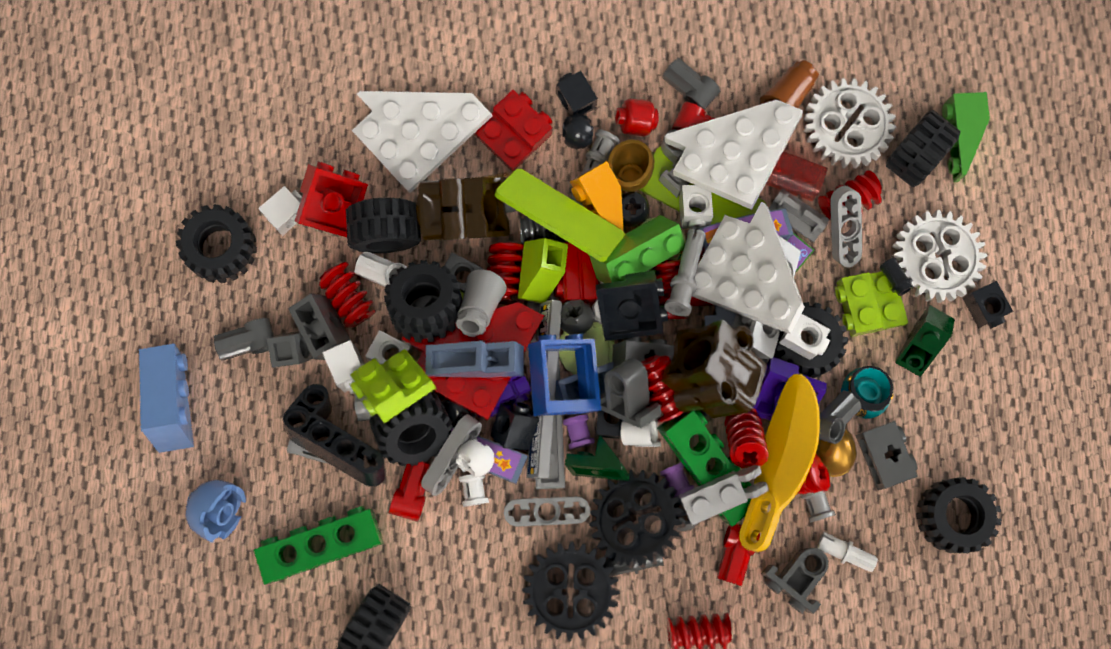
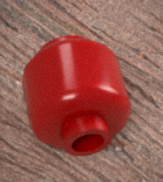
M626 99L622 106L617 108L615 113V122L619 124L622 133L625 135L648 136L652 130L657 128L659 121L658 109L654 108L650 100Z

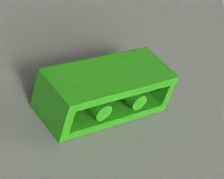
M659 215L626 233L605 262H601L590 255L589 257L598 280L603 283L624 281L626 274L646 272L682 252L685 242L679 223Z

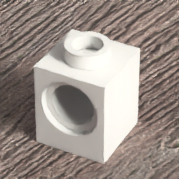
M682 185L679 196L681 229H695L696 231L699 228L711 225L713 218L711 192L697 185ZM698 207L702 212H694L690 208Z
M283 186L258 209L283 236L297 224L295 218L302 196L296 190L291 193Z
M801 314L792 333L784 332L779 343L811 360L817 354L822 356L827 349L830 340L826 337L830 329ZM802 331H807L812 335L813 343L811 345L802 341Z
M379 330L365 356L369 361L376 358L382 364L386 361L384 356L390 348H396L399 351L406 349L410 355L413 350L411 346Z

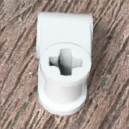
M660 417L641 429L622 421L621 440L623 445L661 447V442L658 441L657 429L659 423L657 420Z

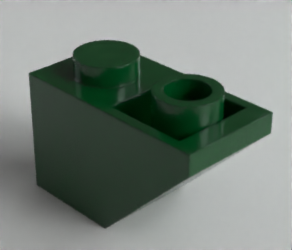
M929 305L914 325L895 363L921 377L952 337L955 319Z

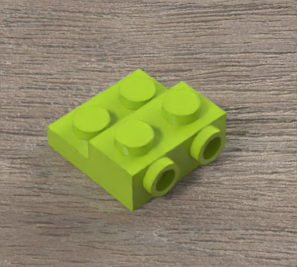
M883 271L844 277L836 282L835 296L838 303H842L845 313L842 314V323L845 325L846 330H849L851 337L909 324L902 297L891 291L893 287Z
M406 349L393 355L382 364L376 358H373L349 374L353 379L349 386L358 399L365 397L361 402L369 414L373 416L377 413L384 423L435 389L432 380Z

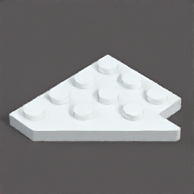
M359 91L357 95L372 112L352 131L410 193L492 117V114L472 93Z
M776 99L668 133L665 136V143L684 151L673 170V175L752 210L800 121L803 110Z
M761 202L750 223L725 215L698 264L694 278L697 289L692 294V297L791 334L805 307L767 205Z

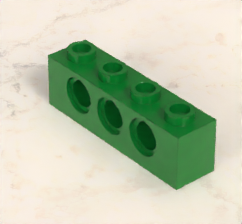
M699 410L683 412L678 417L665 421L657 427L697 486H701L730 472L735 471L736 473L741 470L740 467L732 462L730 456L727 458L721 449L724 448V444L715 433H709L705 427L708 422ZM698 434V444L690 448V438ZM714 458V467L707 471L706 464L708 460ZM749 481L740 482L743 489L752 485ZM747 499V502L718 514L719 517L733 527L746 516L752 499Z
M360 506L347 511L348 517L336 520V517L332 516L318 521L319 527L308 530L307 526H303L289 531L290 537L279 540L278 536L261 541L262 547L256 548L253 551L263 584H272L384 544L373 510H365L364 506ZM346 525L352 526L355 531L354 538L348 543L342 541L340 537V531ZM321 535L326 541V546L323 551L317 553L312 549L311 543L314 537ZM289 545L293 546L297 552L295 560L291 563L286 562L283 558V551Z

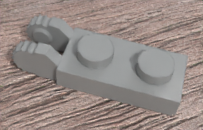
M752 465L736 473L735 471L680 494L679 497L691 524H697L748 501L747 499L756 498L769 490L766 482H759L744 489L740 483L747 482L761 475L760 466Z

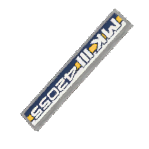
M549 300L540 304L539 313L544 315V319L538 329L537 341H539L538 336L556 335L557 340H559L561 301ZM546 351L550 401H555L558 351ZM554 415L538 416L539 421L528 451L526 478L544 479L549 477Z

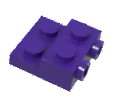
M774 357L769 359L766 364L767 367L761 391L753 407L756 409L759 417L770 421L786 382L792 375L799 374V366ZM805 376L810 381L819 404L827 391V383Z

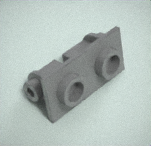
M783 188L768 208L769 211L786 208L792 229L813 243L829 222V219Z

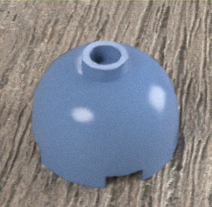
M210 480L201 484L187 499L185 517L190 529L209 542H214V539L218 537L222 539L227 538L235 530L242 517L237 516L236 513L241 502L246 503L245 493L240 487L224 480Z

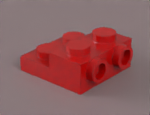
M514 90L510 91L493 107L492 117L474 133L512 172L553 133L551 118L543 111L537 113L531 107L533 102L528 95L522 91L518 94Z
M320 161L317 162L316 166L308 164L299 191L303 193L295 222L347 238L346 208L364 200L368 184L360 181V175L344 170L343 174L333 172L334 166Z

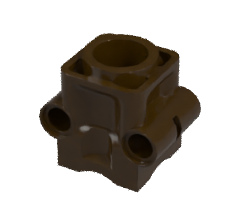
M476 177L420 182L416 214L423 240L510 236L509 219L506 215L505 203L495 197L496 189L507 178Z
M724 320L711 322L702 328H687L678 331L674 342L672 361L665 367L661 381L674 391V403L679 411L703 410L711 418L747 413L753 409L761 391L767 365L752 351L754 338L748 327L737 326L732 328Z

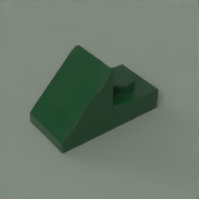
M601 435L599 436L595 456L584 451H580L577 454L567 453L564 465L573 476L629 481V473Z

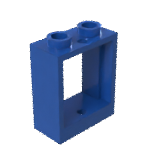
M583 334L566 335L565 339L557 340L556 335L538 336L539 341L528 344L534 416L586 414L601 411L595 339H583ZM546 351H575L579 388L578 400L550 401Z

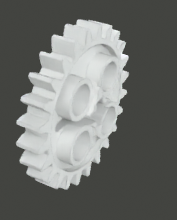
M845 78L841 79L838 86L834 81H831L828 89L822 86L818 91L819 95H813L811 98L812 103H809L805 109L809 113L804 116L803 121L810 124L805 126L803 132L812 133L806 141L807 143H816L812 150L813 152L823 151L821 160L826 159L828 156L832 157V166L838 160L841 161L842 168L844 169L849 162L852 163L854 169L860 165V161L867 166L871 162V158L876 161L881 156L880 152L884 153L889 148L886 143H890L894 138L889 133L896 129L895 125L890 124L896 115L887 114L892 104L884 105L882 101L886 95L877 97L875 94L878 87H874L869 91L867 89V81L861 87L857 86L856 78L852 80L850 85H847ZM840 101H847L851 105V109L843 107ZM859 105H863L864 109L841 140L835 142L834 138ZM863 117L871 118L874 125H868ZM829 121L833 123L835 130L828 129L824 122ZM847 138L855 139L858 147L850 145Z
M937 210L933 213V216H931L929 211H926L922 215V219L916 215L911 219L912 223L907 222L903 226L904 231H900L896 235L900 241H896L892 245L899 252L894 253L891 258L895 257L896 260H899V266L906 276L912 278V285L916 288L915 297L924 292L926 301H930L936 296L938 303L944 301L945 297L951 302L956 299V294L961 298L967 294L966 289L970 291L976 287L973 281L977 282L982 279L981 274L977 271H982L986 268V265L979 261L986 258L987 254L979 252V249L985 243H976L975 239L980 235V232L971 234L969 230L973 225L972 223L963 226V216L954 221L952 220L951 211L942 218L941 211ZM944 234L952 238L953 245H949L944 241ZM916 241L924 243L926 252H922L917 248ZM935 253L942 255L943 259L941 257L936 258ZM952 261L960 264L961 272L953 268ZM925 268H930L934 272V279L926 276Z

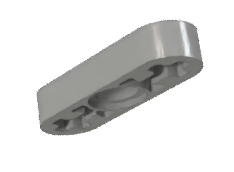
M848 186L837 188L831 196L832 256L835 261L844 267L856 265L862 257L861 196L857 191ZM851 220L852 226L850 230L842 234L841 228L843 224Z
M470 415L462 417L422 479L421 487L433 496L439 495L446 488L459 466L456 458L461 445L468 440L478 437L482 429V424Z
M581 497L515 499L508 502L504 508L506 521L515 527L580 524L590 514L588 502ZM558 502H565L563 508L573 507V502H579V506L585 508V513H581L579 519H574V515L571 513L564 514L565 520H559L560 507ZM528 503H535L533 511L536 519L535 522H529L530 515H523L520 521L516 522L514 517L508 514L509 511L514 509L516 504L520 505L521 510H530ZM544 503L552 504L556 511L554 518L548 521L541 519L538 515V509Z

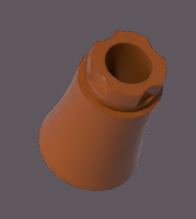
M796 61L778 82L760 97V104L777 99L799 108L806 95L814 87V83L819 77V72L808 61Z

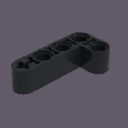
M320 384L307 386L283 415V422L289 439L366 486L376 487L382 484L386 478V467L382 454L327 421L332 412L327 389ZM316 401H322L321 403H319V404H317V405H313V404H312V403H314V402H316ZM297 423H304L302 426L293 427ZM321 437H328L324 441H317ZM346 451H352V452H353V453H351V454L348 455V456H342V455H341L343 452H346Z

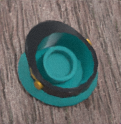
M875 366L854 369L847 375L841 386V392L843 390L852 392L860 400L861 409L855 416L865 419L881 415L888 408L890 400L894 397L891 378L885 371Z

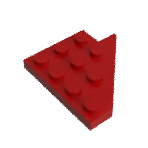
M516 302L496 308L484 333L475 337L463 334L456 326L452 333L450 331L445 332L446 337L442 339L439 336L435 337L434 342L428 343L427 339H423L422 343L415 342L414 337L408 340L404 336L401 340L422 352L417 363L425 372L426 345L483 341L485 343L515 341L524 346L525 354L528 344L533 340L544 319V315ZM428 376L435 386L434 391L437 394L486 420H489L512 376Z

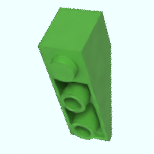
M987 92L953 93L942 107V117L961 131L959 139L950 149L951 157L948 160V171L953 175V183L959 182L967 175L990 120Z

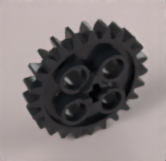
M629 470V481L618 480L619 483L615 484L608 480L610 489L608 491L599 489L603 498L602 500L593 499V502L599 507L598 510L590 511V514L596 517V520L590 522L589 526L593 529H598L591 537L595 540H601L597 548L601 551L607 549L605 553L607 558L611 560L615 557V563L620 566L626 560V565L632 569L637 561L641 568H645L647 559L654 565H657V555L667 559L668 556L665 551L667 547L673 550L677 549L672 541L674 538H683L677 532V528H684L686 524L678 518L686 515V512L681 508H677L682 504L680 497H674L678 491L673 486L668 488L669 482L665 478L659 481V476L653 472L648 479V473L644 470H641L637 478L636 473ZM651 493L650 502L641 506L640 500L642 496ZM624 505L622 515L614 518L615 508ZM658 507H661V511L657 513L654 512L658 509ZM640 514L641 516L638 517L639 523H633L636 521V515ZM661 520V529L656 533H651L650 528L653 522ZM621 525L620 527L617 528L616 531H614V527H615V526ZM629 532H634L632 543L624 545L625 535Z
M574 541L570 542L568 549H565L563 544L559 542L557 552H554L548 546L546 548L548 557L538 554L536 558L540 564L530 563L528 566L534 574H527L523 578L531 583L530 586L522 588V592L530 594V597L526 598L523 604H532L533 606L527 615L533 616L537 614L539 618L535 626L545 623L547 626L544 633L547 635L554 629L556 630V639H559L563 632L567 633L568 641L572 640L574 633H578L579 638L584 640L585 630H588L593 636L596 635L595 625L597 624L605 628L606 623L603 617L612 619L614 616L608 608L618 607V602L611 598V596L620 594L619 589L612 588V585L618 582L619 578L609 576L614 570V566L604 567L603 564L607 557L604 555L597 559L595 557L597 553L596 547L590 553L586 552V543H583L578 550L575 549ZM571 563L574 564L573 587L574 589H579V592H576L573 598L574 614L572 618L568 617L569 594L568 592H563V589H566L569 584V564ZM553 567L562 569L565 576L564 580L559 583L551 581L548 575L549 569ZM582 568L591 569L594 572L595 579L587 584L581 582L578 578L579 570ZM551 598L560 599L564 604L563 611L560 613L550 611L548 600ZM582 599H589L594 604V610L589 614H584L578 609V602Z

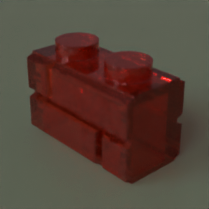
M783 151L765 185L779 190L785 189L792 195H800L801 198L812 202L821 190L828 168Z

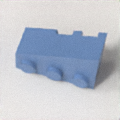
M175 343L139 349L141 431L159 453L194 447L188 401L189 388L185 377V371L188 370L186 355L180 353Z

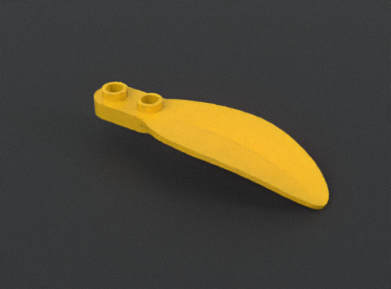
M794 374L786 382L765 435L769 457L767 462L760 467L762 473L754 478V484L766 482L769 490L763 495L752 498L739 533L742 546L754 552H762L770 545L782 510L792 501L801 488L816 454L820 432L818 401L810 381L802 374ZM771 504L770 510L767 513V507ZM761 533L760 539L757 541V535Z

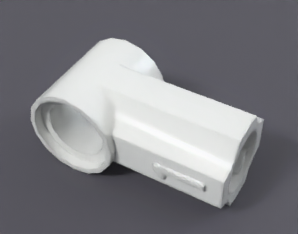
M363 252L356 262L354 273L385 287L390 284L389 278L391 275L398 274L397 269L400 267L405 269L407 266L402 263L391 262L370 252Z

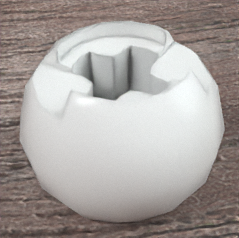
M478 439L468 440L463 443L457 452L456 458L460 469L463 472L467 470L470 474L474 475V478L486 475L494 464L492 449L487 444L484 446L478 442Z

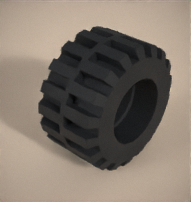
M931 110L921 118L887 159L886 167L908 185L915 187L933 171L959 139L961 131L936 111Z
M390 197L373 198L359 201L346 208L347 242L351 249L370 253H392L410 249L421 242V230L416 214V203Z
M217 204L213 205V209H210L208 205L202 206V212L199 213L196 210L192 211L190 214L193 217L190 220L184 218L181 223L185 227L184 229L178 228L177 232L181 240L176 241V247L180 250L178 254L185 262L184 264L200 278H205L213 283L215 280H218L220 283H227L226 278L234 281L238 279L237 273L240 271L245 274L248 271L245 267L247 263L252 265L255 260L252 257V253H257V247L254 244L256 237L243 217L238 212L235 213L232 208L226 206L223 209L221 205ZM216 231H228L231 233V244L224 254L215 258L204 256L203 245L210 234Z
M420 260V264L416 265L414 262L408 263L409 267L405 269L400 267L397 269L398 275H391L389 278L390 284L386 285L384 290L386 294L384 301L395 330L399 334L403 333L404 338L408 340L414 337L415 342L422 343L423 339H427L428 343L434 342L435 337L439 336L442 339L446 337L445 332L450 331L452 333L456 329L455 323L462 304L459 283L454 273H450V269L445 265L440 268L439 262L433 261L431 264H428L427 260ZM432 295L438 297L432 305L416 308L410 306L414 300L421 296Z
M809 302L803 303L805 308L801 314L830 329L826 337L830 340L827 349L822 356L818 355L809 360L779 343L784 334V331L780 330L773 357L799 366V374L817 378L840 363V358L846 353L844 346L848 344V337H843V333L847 330L845 325H839L838 322L841 318L838 314L835 317L830 314L833 311L827 306L825 309H821L820 303L815 302L811 306Z
M434 390L385 423L377 413L370 417L371 430L382 456L385 459L387 458L392 464L398 462L399 466H406L407 464L414 466L418 462L423 461L425 463L429 461V458L432 456L436 457L453 429L443 403Z
M966 477L947 479L931 485V489L924 491L922 495L925 499L919 500L917 507L922 508L921 512L916 513V518L922 519L923 523L918 525L920 532L925 531L927 533L924 538L927 542H934L933 547L938 550H945L947 553L978 552L982 550V547H988L992 543L990 537H997L999 533L995 527L996 525H1001L1002 522L1001 518H997V512H1001V507L994 504V501L997 500L995 494H987L989 488L985 484L978 485L977 480H966ZM954 498L962 500L968 506L971 513L970 525L961 534L950 527L946 518L947 507Z
M376 585L368 592L351 617L338 640L337 649H388L410 611L411 603L384 586Z

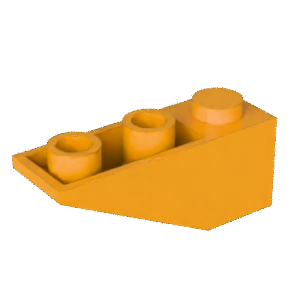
M607 161L570 181L572 194L579 203H582L588 210L623 230L621 186Z

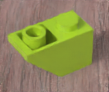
M547 238L524 242L518 299L538 304L547 301L565 274L568 244Z

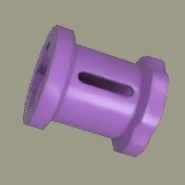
M588 414L562 420L563 425L567 426L571 442L568 445L569 449H576L595 443L594 438L590 437L586 422L589 419Z
M682 463L659 472L669 482L668 487L673 486L678 491L674 497H678L680 494L695 488L694 485H690Z

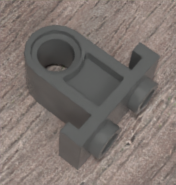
M630 358L606 373V392L600 395L601 410L640 429L661 416V405L657 403L652 406L650 405L648 375L640 361Z
M804 548L794 555L779 576L775 574L778 568L774 565H767L761 575L767 579L764 584L778 595L781 591L790 598L788 604L799 613L803 614L806 611L807 613L814 614L821 604L817 600L810 599L807 601L806 598L825 575L829 561L823 551L817 548ZM808 555L814 556L817 562L816 568L811 572L804 565V560Z

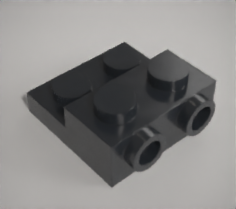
M655 271L626 274L624 281L596 284V296L605 341L664 334L663 322H668V312L664 308L665 304L660 305L659 297L665 296L662 278L656 279Z

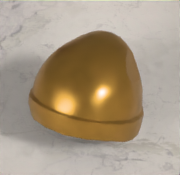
M630 139L619 143L613 148L608 164L617 178L621 190L635 192L647 185L654 169L655 159L645 143Z
M846 429L843 438L837 444L822 440L818 441L816 454L827 467L830 477H839L848 473L855 463L857 456L855 441L852 434Z

